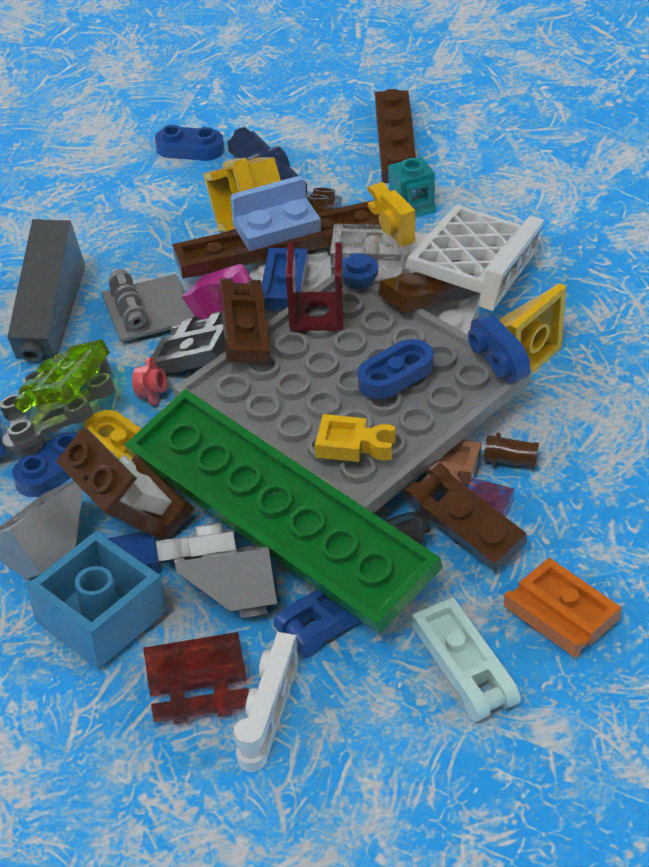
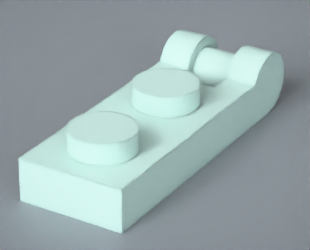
M454 597L412 614L413 629L463 700L465 709L474 722L489 717L490 711L502 706L504 709H508L520 703V693L515 682ZM488 681L492 689L482 692L478 685Z

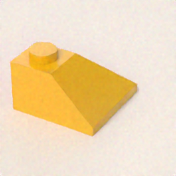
M561 283L499 319L525 348L529 357L532 374L562 348L566 286Z

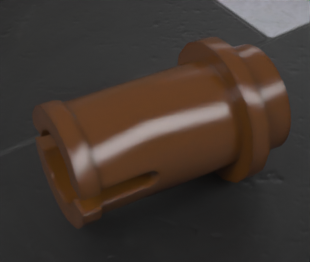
M498 432L496 436L487 435L484 461L492 462V467H496L497 463L535 469L539 443L502 438L501 433Z

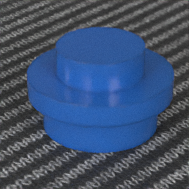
M354 253L343 259V279L347 287L365 289L374 283L379 272L378 263L374 258L363 253Z

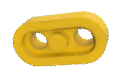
M112 410L96 412L85 421L84 427L88 428L119 460L123 455L127 456L130 460L133 459L128 454L124 444L141 429L119 412Z

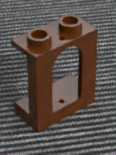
M83 426L56 462L104 513L160 540L171 539L195 508L172 485L166 482L137 456H134L131 460L136 465V470L141 474L148 475L172 502L165 512L159 515L145 510L142 512L120 501L137 478L88 428Z

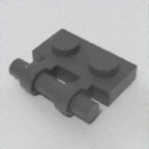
M221 311L213 312L209 318L200 319L199 317L187 318L181 324L172 326L171 336L162 337L152 355L156 360L157 368H162L166 374L171 372L180 373L186 369L205 366L224 353L225 343Z

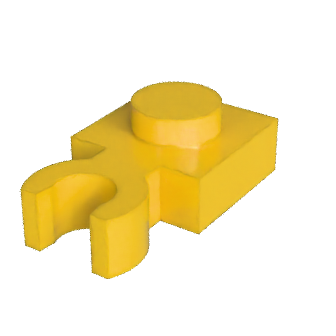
M383 182L367 186L368 192L374 197V201L368 203V208L374 215L379 214V223L384 233L390 234L401 247L415 242V209L396 190L390 191Z
M323 414L315 441V457L359 462L361 453H367L377 460H392V443L396 442V427L389 424H379L372 428H367L366 418Z

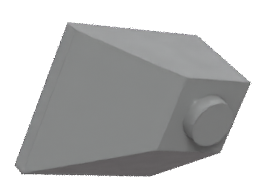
M74 480L45 492L0 526V561L24 579L40 575L76 547L83 490Z
M256 545L238 547L236 550L174 559L178 574L229 611L239 610L240 617L268 613L267 605L277 604L269 548L267 546L257 547Z

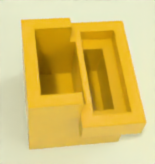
M257 157L247 160V158H235L222 162L223 168L202 173L218 231L227 232L235 229L231 207L232 194L281 181L275 157Z

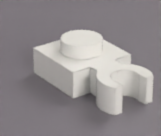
M123 455L120 462L137 479L120 501L142 512L145 510L162 515L172 501L148 475L139 473L136 470V465L127 456Z
M222 522L195 526L196 534L156 541L158 560L164 561L186 556L193 557L236 550L233 530H223Z

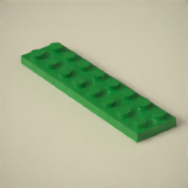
M187 389L179 393L124 444L131 457L137 456L166 482L257 547L267 546L271 557L379 634L443 568L439 556Z

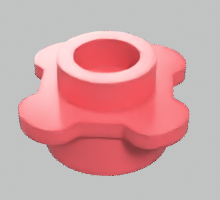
M147 357L145 366L134 369L132 386L135 395L139 399H148L151 406L159 405L160 394L167 389V376L162 368H157L154 357Z

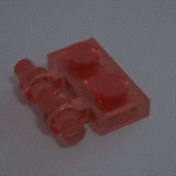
M238 632L143 647L150 697L170 695V701L151 704L154 723L173 720L174 725L188 723V717L217 713L218 717L233 715L232 710L246 708L249 689L242 688L229 691L228 684L246 681ZM213 687V694L185 698L184 691Z

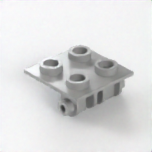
M117 269L111 273L109 278L110 290L102 292L103 299L121 342L171 330L172 326L181 324L184 319L195 317L182 299L184 291L176 274L133 284L130 273Z

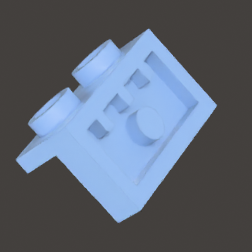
M296 176L231 195L233 226L249 251L321 231V219L306 198V183L302 176Z

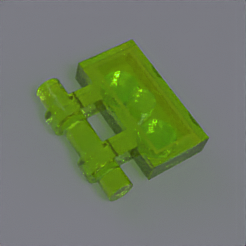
M103 339L71 346L64 355L57 353L52 358L44 360L37 369V376L27 380L20 387L19 396L14 401L15 407L21 412H27L32 406L53 402L66 404L77 398L81 393L80 388L88 379L99 372V365L110 353Z

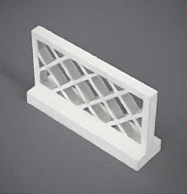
M456 204L410 254L405 268L481 293L478 306L493 311L535 255L544 219L530 215L523 225H519Z

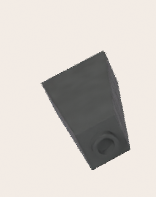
M32 219L7 336L17 359H24L30 362L56 360L85 270V262L71 220Z

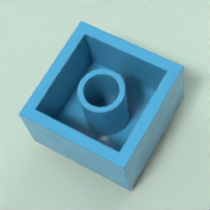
M97 531L26 585L35 622L98 669L167 612L161 575Z

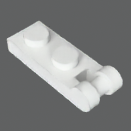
M277 632L272 649L264 650L259 666V677L261 680L258 689L251 688L247 697L245 713L248 718L241 719L234 726L233 733L237 746V763L244 771H259L267 762L298 668L296 635Z

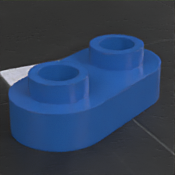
M167 125L155 135L156 151L165 158L209 161L220 157L224 153L223 135L210 127L189 128Z
M487 314L472 320L470 330L468 331L469 344L476 354H480L491 365L495 375L498 378H503L508 383H514L528 377L530 374V361L521 342L493 314Z
M407 339L367 359L359 366L357 371L360 392L369 398L385 399L425 378L432 372L434 366L432 347L422 340Z
M77 433L60 434L45 443L38 452L22 458L15 464L12 474L15 487L20 494L27 497H40L45 492L62 485L71 478L56 460Z

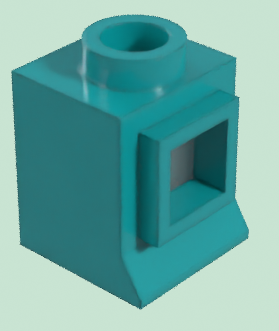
M422 156L388 165L389 190H396L415 209V218L437 212L435 205V173Z

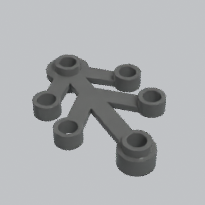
M96 349L81 353L76 358V372L51 397L48 391L51 385L44 371H35L28 374L22 382L28 395L33 396L37 412L29 420H26L24 414L28 411V407L21 394L7 396L0 402V408L5 419L10 421L7 433L2 438L5 449L11 451L13 456L17 458L33 455L44 446V435L89 419L93 414L89 402L105 398L115 390L110 377L111 368L105 355L100 354L99 350ZM83 384L87 385V389L77 392Z

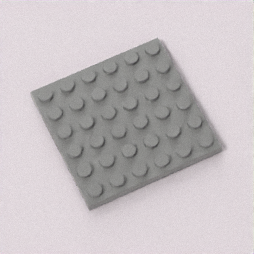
M335 274L309 292L335 291ZM376 283L365 289H352L344 284L343 330L290 331L287 307L267 321L270 345L268 364L226 362V353L224 352L174 387L173 392L175 398L184 389H187L372 513H375L421 475L434 461L439 460L531 383L532 370L530 369L528 377L514 383H508L503 378H498L491 365L480 354H476L472 350L468 341V334L423 309L403 313L378 295L379 285ZM312 306L305 312L310 316L319 317L325 315L329 310L323 306ZM407 339L422 340L432 347L434 366L432 372L425 378L385 399L369 398L360 392L357 371L359 366L367 359ZM322 415L366 418L367 428H372L379 424L395 426L396 442L392 443V460H377L367 453H361L359 462L316 458L315 441Z

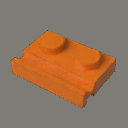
M550 557L518 583L517 589L504 594V607L575 658L580 655L583 647L592 645L621 618V606Z

